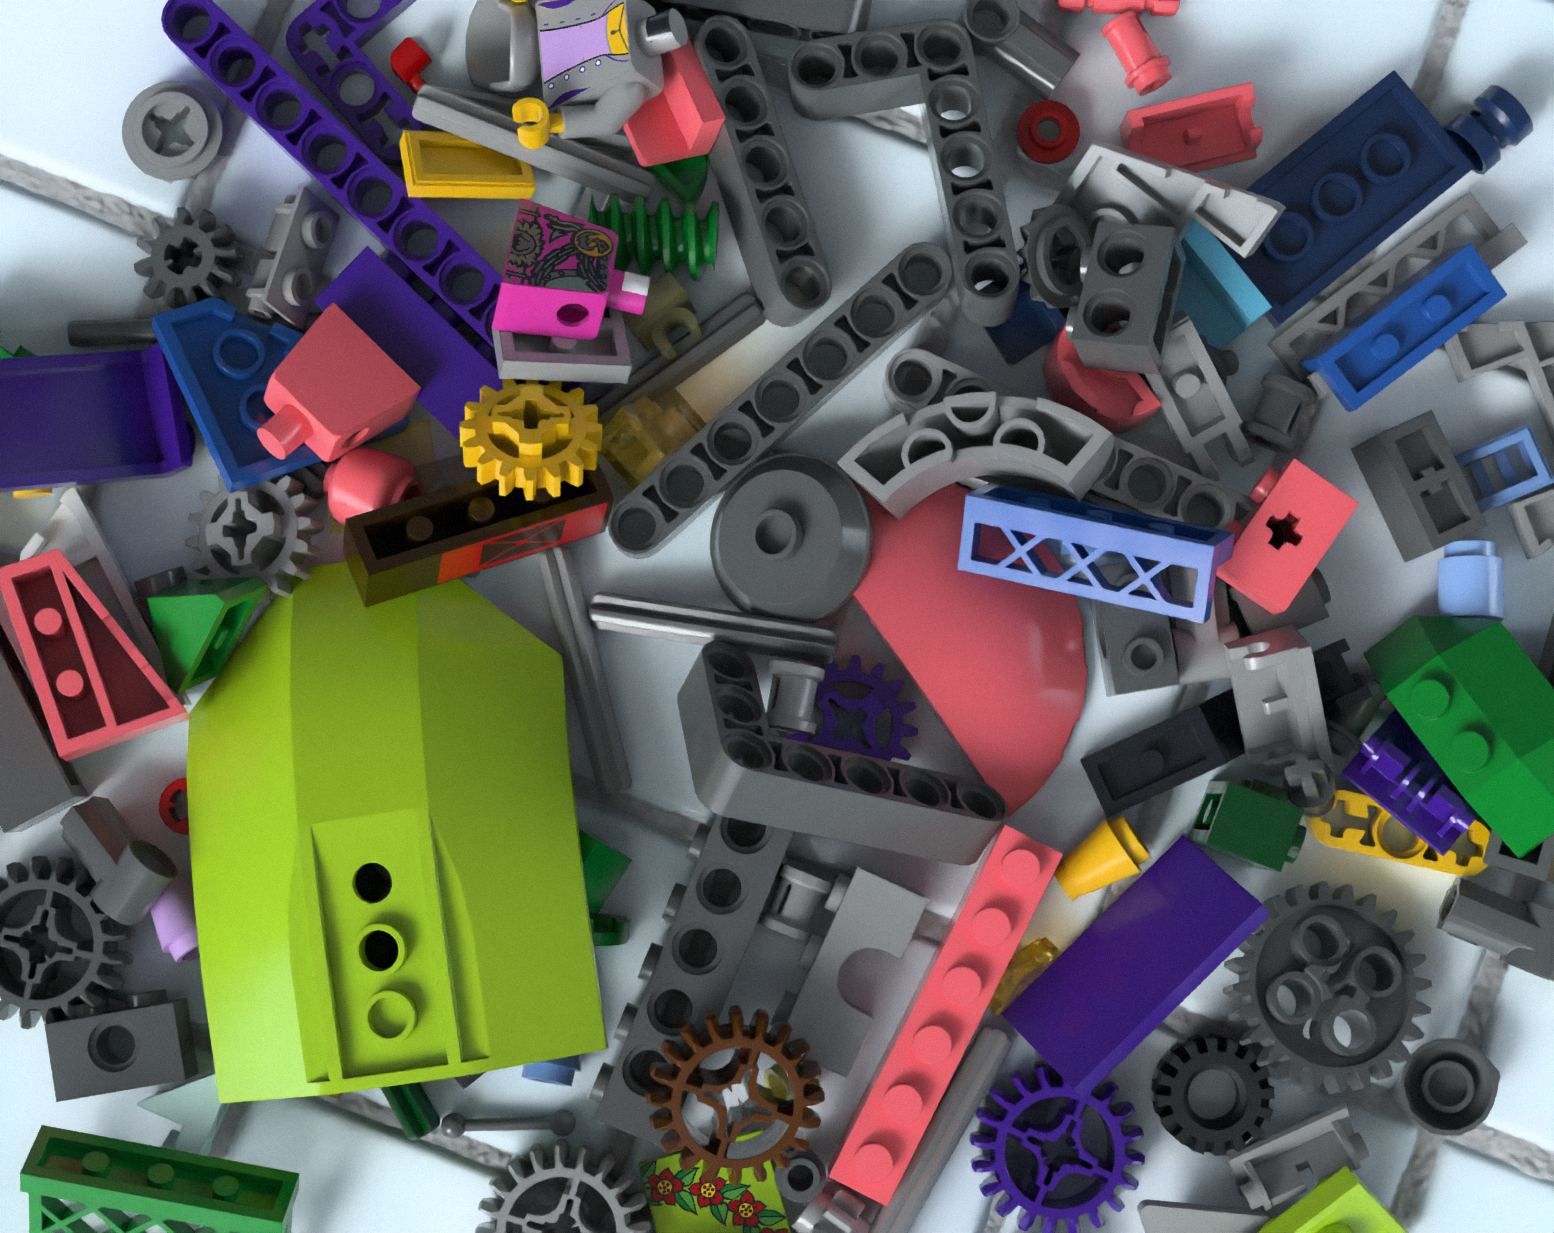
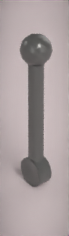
M565 1109L556 1111L552 1117L464 1119L458 1113H450L443 1118L441 1129L444 1135L449 1138H458L464 1132L552 1130L558 1136H568L575 1129L576 1120L573 1113Z

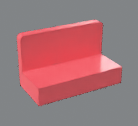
M689 37L685 46L661 54L664 87L661 93L644 102L639 110L623 126L637 160L643 167L709 154L726 118Z

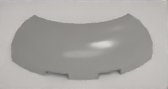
M996 391L972 392L943 397V402L921 408L908 415L902 412L894 416L854 444L837 464L861 488L900 521L910 509L937 490L961 480L984 475L1004 474L1036 479L1062 490L1080 502L1107 464L1114 447V436L1091 418L1067 406L1037 397V400L1025 397L998 395Z

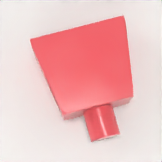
M333 302L324 310L271 375L264 395V401L275 415L258 428L257 435L263 446L278 459H285L304 442L322 460L331 462L408 416L421 387Z

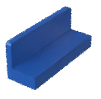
M1471 243L1448 249L1302 358L1298 364L1305 373L1318 371L1347 412L1355 411L1505 298L1507 293Z

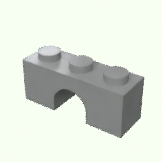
M857 865L851 877L839 873L824 905V908L834 912L824 936L812 931V935L808 943H806L797 964L798 967L806 970L807 973L797 994L785 990L770 1025L774 1026L781 1020L789 1022L792 1032L787 1043L795 1039L805 1038L810 1046V1051L805 1059L817 1061L820 1066L847 1078L873 1023L874 1017L872 1013L851 1004L843 997L838 988L840 967L849 955L865 948L880 949L902 959L928 903V899Z

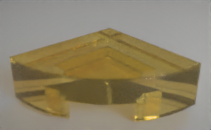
M1044 937L1042 939L1038 938L1013 954L988 1004V1008L996 1016L1002 1014L1057 959L1061 951Z

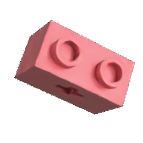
M1295 458L1284 464L1280 470L1270 465L1256 482L1248 495L1251 500L1256 502L1254 508L1243 523L1233 518L1224 529L1225 531L1235 532L1232 557L1219 566L1216 572V576L1273 615L1286 611L1360 504ZM1283 520L1289 524L1285 529L1284 535L1291 543L1286 542L1274 548L1268 544L1273 532L1265 525H1272Z

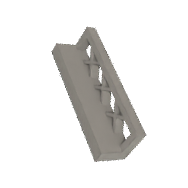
M1468 192L1267 345L1295 381L1308 386L1317 394L1313 402L1315 404L1332 390L1318 371L1312 374L1303 371L1298 364L1300 358L1289 345L1292 341L1306 331L1333 336L1345 327L1346 305L1349 298L1355 294L1383 298L1394 290L1397 262L1405 256L1432 261L1443 253L1447 224L1462 213L1465 214L1486 241L1476 251L1490 271L1528 243L1515 224L1512 222L1503 230H1500L1473 194ZM1435 234L1433 249L1418 247ZM1385 272L1383 287L1368 285ZM1336 309L1334 325L1318 323Z

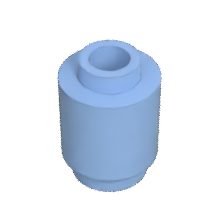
M1483 540L1454 541L1445 545L1444 558L1437 561L1439 616L1503 621V558L1496 556V543Z

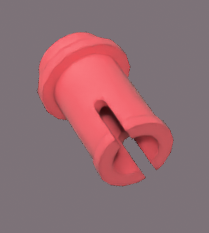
M1130 10L1117 16L1102 28L1101 33L1104 38H1107L1128 75L1124 81L1127 88H1135L1139 96H1144L1159 89L1172 78V74L1168 69L1172 61L1169 56L1160 55L1136 10Z

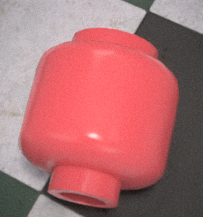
M357 446L345 453L340 461L336 460L329 466L323 480V492L328 497V506L332 517L339 524L345 526L346 518L423 495V485L417 479L415 468L406 458L371 447Z

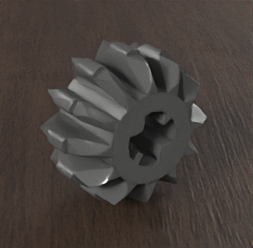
M177 207L174 214V226L172 227L159 216L153 218V228L160 233L156 240L142 236L137 238V246L150 254L151 257L140 259L134 263V271L140 276L150 277L143 288V292L152 300L164 296L163 308L166 311L182 307L185 302L188 305L204 300L205 297H216L227 302L225 295L218 289L223 283L231 287H240L242 283V278L238 274L227 269V267L238 265L245 260L244 252L240 248L229 246L233 242L236 233L228 224L215 228L216 217L208 210H203L199 213L193 222L190 212L185 207ZM196 254L201 258L198 268L187 266L183 270L178 266L182 256L192 258Z

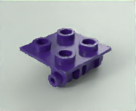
M1396 708L1340 773L1442 856L1446 854L1460 835L1467 830L1479 815L1464 799Z

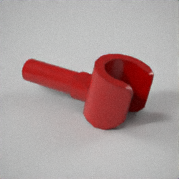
M408 37L391 53L390 64L394 74L404 84L409 86L417 96L420 86L427 84L420 74L433 61L412 38Z

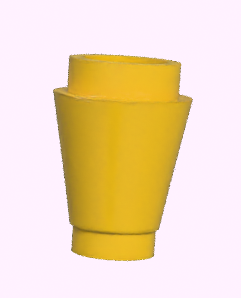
M1121 815L1112 822L1105 818L1062 860V863L1057 866L1054 876L1068 897L1074 901L1082 895H1087L1142 872L1140 865L1152 858L1135 828L1124 815Z

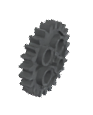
M1326 881L1310 886L1309 893L1306 892L1302 885H1297L1285 891L1286 901L1279 895L1263 901L1264 907L1270 913V916L1253 932L1254 934H1251L1237 947L1244 953L1243 957H1235L1224 961L1226 969L1239 975V982L1223 988V994L1240 998L1242 1005L1228 1015L1229 1021L1247 1020L1250 1027L1239 1040L1240 1044L1243 1046L1260 1042L1263 1049L1258 1056L1256 1064L1261 1067L1277 1060L1280 1061L1278 1081L1282 1083L1294 1080L1301 1072L1302 1091L1305 1092L1318 1090L1323 1081L1328 1094L1345 1092L1347 1082L1355 1091L1370 1087V1075L1376 1080L1392 1076L1393 1072L1388 1060L1400 1063L1409 1061L1411 1058L1408 1049L1402 1041H1416L1423 1039L1425 1035L1418 1026L1411 1022L1412 1018L1431 1013V1008L1428 1005L1416 1000V992L1431 987L1432 981L1414 977L1413 968L1426 960L1425 954L1408 955L1404 948L1415 935L1413 930L1395 934L1391 927L1396 920L1398 912L1392 909L1378 916L1375 915L1376 895L1373 893L1361 897L1354 904L1353 887L1350 884L1336 888L1332 895ZM1306 929L1314 932L1321 942L1319 958L1313 957L1304 946L1303 936ZM1345 937H1348L1352 945L1348 954L1342 958L1346 946ZM1362 960L1368 962L1376 973V985L1373 990L1367 987L1360 977L1359 968ZM1331 974L1327 984L1321 981V977ZM1280 985L1290 989L1295 997L1296 1007L1292 1016L1284 1012L1278 1003L1277 993ZM1328 990L1334 994L1333 998L1325 1000ZM1337 1016L1344 1019L1350 1027L1351 1040L1348 1047L1342 1045L1334 1034L1333 1026ZM1312 1018L1309 1028L1310 1038L1308 1039L1304 1037L1303 1029L1307 1020Z

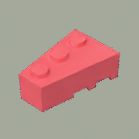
M58 548L0 567V589L59 757L65 761H70L191 719L187 710Z

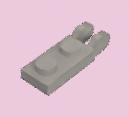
M1183 310L1176 312L1173 316L1160 375L1142 373L1150 390L1162 404L1160 410L1178 445L1188 455L1196 472L1218 482L1220 481L1218 468L1212 457L1207 453L1204 447L1205 443L1222 434L1226 442L1227 451L1232 459L1239 463L1240 467H1245L1255 461L1239 427L1242 420L1191 319Z

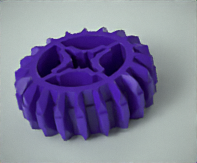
M1043 1061L1034 1063L1033 1072L1036 1082L1028 1085L1025 1077L1019 1070L1016 1069L1010 1072L1011 1082L1018 1091L1009 1098L1002 1088L994 1085L989 1093L1002 1106L999 1112L995 1113L985 1107H979L976 1111V1117L981 1122L992 1126L990 1133L982 1131L970 1133L969 1141L972 1145L978 1148L989 1149L988 1154L979 1155L971 1159L970 1163L973 1171L981 1173L994 1172L993 1175L984 1179L979 1185L980 1191L983 1196L987 1197L1004 1190L1005 1193L997 1201L995 1210L1001 1217H1005L1018 1205L1021 1206L1016 1224L1023 1231H1028L1037 1215L1041 1216L1040 1225L1042 1233H1055L1057 1218H1064L1068 1233H1080L1081 1226L1078 1216L1085 1213L1096 1228L1102 1227L1105 1221L1097 1209L1100 1204L1106 1200L1110 1207L1117 1212H1121L1125 1207L1120 1197L1113 1192L1117 1184L1128 1190H1136L1139 1185L1135 1177L1123 1171L1124 1165L1139 1166L1145 1162V1155L1142 1152L1125 1148L1126 1143L1135 1142L1144 1137L1143 1129L1139 1125L1121 1126L1120 1124L1135 1112L1133 1104L1130 1101H1123L1112 1107L1109 1106L1119 1091V1087L1111 1080L1104 1083L1096 1092L1092 1090L1083 1099L1058 1073L1057 1079L1050 1080L1048 1068ZM1051 1097H1069L1065 1106H1060L1055 1117L1045 1124L1037 1125L1025 1120L1022 1122L1016 1119L1022 1111L1035 1102ZM1087 1105H1090L1098 1112L1104 1123L1108 1138L1106 1160L1094 1155L1092 1151L1081 1145L1080 1134L1084 1125V1121L1081 1118ZM1067 1131L1070 1136L1064 1141L1084 1161L1070 1155L1068 1158L1057 1155L1053 1163H1049L1047 1166L1044 1160L1049 1155L1035 1139L1029 1136L1042 1141L1047 1139L1056 1142L1061 1134H1065ZM1007 1137L1018 1141L1021 1146L1033 1152L1034 1164L1030 1173L1032 1180L1027 1191L1019 1187L1008 1173L1005 1162V1143ZM1079 1173L1090 1178L1092 1176L1096 1177V1180L1090 1186L1076 1195L1062 1199H1046L1048 1192H1054L1060 1179L1068 1174Z

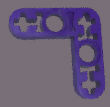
M316 0L289 25L286 34L287 49L300 69L374 154L389 166L403 167L400 147L396 144L389 146L387 149L383 147L389 138L374 116L378 115L387 100L390 99L394 104L386 106L383 110L396 127L403 129L410 124L412 127L409 130L426 131L421 121L416 120L412 116L410 105L360 48L417 0H381L378 11L368 18H358L350 14L347 9L348 0ZM313 30L319 36L326 34L328 31L330 32L325 41L331 52L340 61L332 71L316 51L311 50L305 55L303 54L308 47L303 37L308 32ZM347 53L353 55V57L344 60ZM329 73L326 80L321 78L322 75ZM353 74H364L374 81L373 96L362 105L353 106L346 104L340 97L342 83ZM372 118L367 127L361 124V122Z

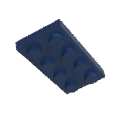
M1393 70L1246 189L1255 194L1279 201L1286 207L1253 255L1244 258L1217 236L1215 237L1272 306L1264 316L1276 329L1468 174L1475 166L1397 72Z

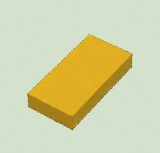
M404 130L399 141L408 197L531 199L536 189L531 164L449 132Z

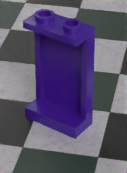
M158 342L143 350L0 358V493L168 478L192 466V456L196 445L195 433L190 422L186 421L182 391Z

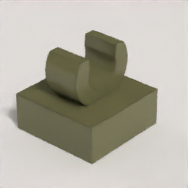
M670 272L666 273L649 287L642 315L622 311L625 322L647 351L656 346L661 355L669 360L674 359L677 354L667 338L678 327L687 328L697 340L703 336L702 328L694 315L697 312L685 289Z

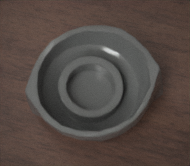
M1441 1038L1423 1044L1411 1053V1058L1403 1065L1395 1084L1388 1090V1095L1417 1124L1430 1133L1443 1136L1462 1135L1475 1129L1488 1117L1497 1095L1500 1072L1484 1053L1471 1043L1454 1038Z

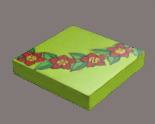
M763 1127L738 1134L735 1142L751 1139L764 1132ZM682 1150L644 1160L638 1164L657 1233H792L782 1196L777 1189L774 1179L775 1171L771 1159L764 1162L767 1171V1179L764 1182L756 1180L752 1167L743 1168L742 1180L737 1187L730 1185L727 1168L723 1167L720 1168L718 1176L713 1182L704 1181L702 1175L704 1160H701L689 1171L681 1169L679 1157Z

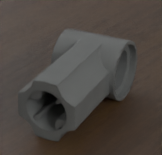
M967 0L957 20L970 36L974 55L987 57L1044 100L1049 99L1081 55L1022 11L1018 6L1017 0ZM981 9L995 12L1001 18L1003 30L995 34H987L980 31L974 24L972 14Z
M92 796L86 802L72 806L60 821L64 830L62 838L96 881V885L91 890V896L95 904L117 922L128 926H137L178 875L174 862L155 845L139 839L108 798Z
M1456 878L1443 899L1439 909V919L1436 928L1470 944L1481 946L1500 954L1499 960L1554 982V910L1527 900H1522V903L1463 878Z

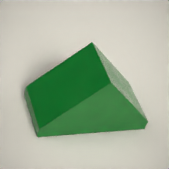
M259 576L190 580L147 598L167 684L176 694L220 675L268 585Z

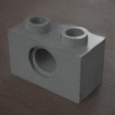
M1145 559L1151 568L1159 564L1158 561ZM1129 561L1097 566L1109 584L1126 587L1140 577ZM1159 572V573H1157L1156 575H1157V577L1159 578V580L1162 582L1161 574H1160V572ZM1144 583L1135 589L1151 593ZM1090 599L1107 697L1180 684L1167 615Z
M166 989L128 995V1008L105 1012L104 1008L98 1010V1008L94 1009L84 1002L74 1005L77 1010L76 1019L69 1020L64 1013L65 1018L63 1020L44 1024L56 1102L182 1081L198 1074L187 997L168 1001ZM115 1025L129 1030L134 1038V1052L128 1060L118 1058L110 1050L108 1038Z

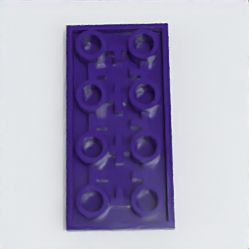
M1182 835L1035 979L1001 1015L1084 1099L1270 916V913L1261 902Z

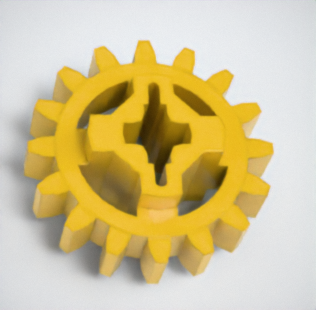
M502 379V390L498 392L484 385L480 388V403L466 402L465 420L460 421L459 425L460 447L463 448V463L465 467H477V482L481 485L489 483L494 479L499 480V495L505 497L514 487L523 488L526 500L534 499L537 488H546L548 493L555 498L560 496L561 482L564 480L579 487L583 484V469L595 470L598 463V451L602 450V424H598L597 405H584V390L580 387L568 393L563 392L562 381H550L548 385H541L538 380H526V384L517 385L513 379Z

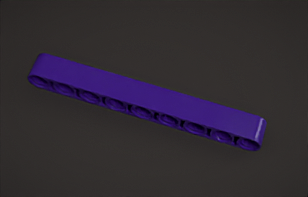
M168 0L162 11V27L180 53L384 248L399 258L425 287L444 301L461 318L467 327L495 350L491 327L502 275L419 197H408L406 184L212 0ZM197 16L210 18L209 27L203 35L194 39L183 38V30L189 20ZM244 58L255 60V68L249 78L241 82L228 81V70L233 63ZM287 101H296L301 104L300 114L291 124L284 126L273 124V112L277 106ZM334 143L346 146V157L340 165L331 169L318 167V155L324 147ZM378 186L388 187L392 190L391 202L385 209L375 213L363 210L362 201L367 191ZM430 229L438 233V242L432 252L424 256H414L408 253V240L416 231ZM466 272H476L484 277V285L479 295L468 300L458 299L453 296L452 287L458 276ZM538 380L539 384L547 385L543 380ZM571 381L562 387V391L568 393L580 387L585 393L589 382Z

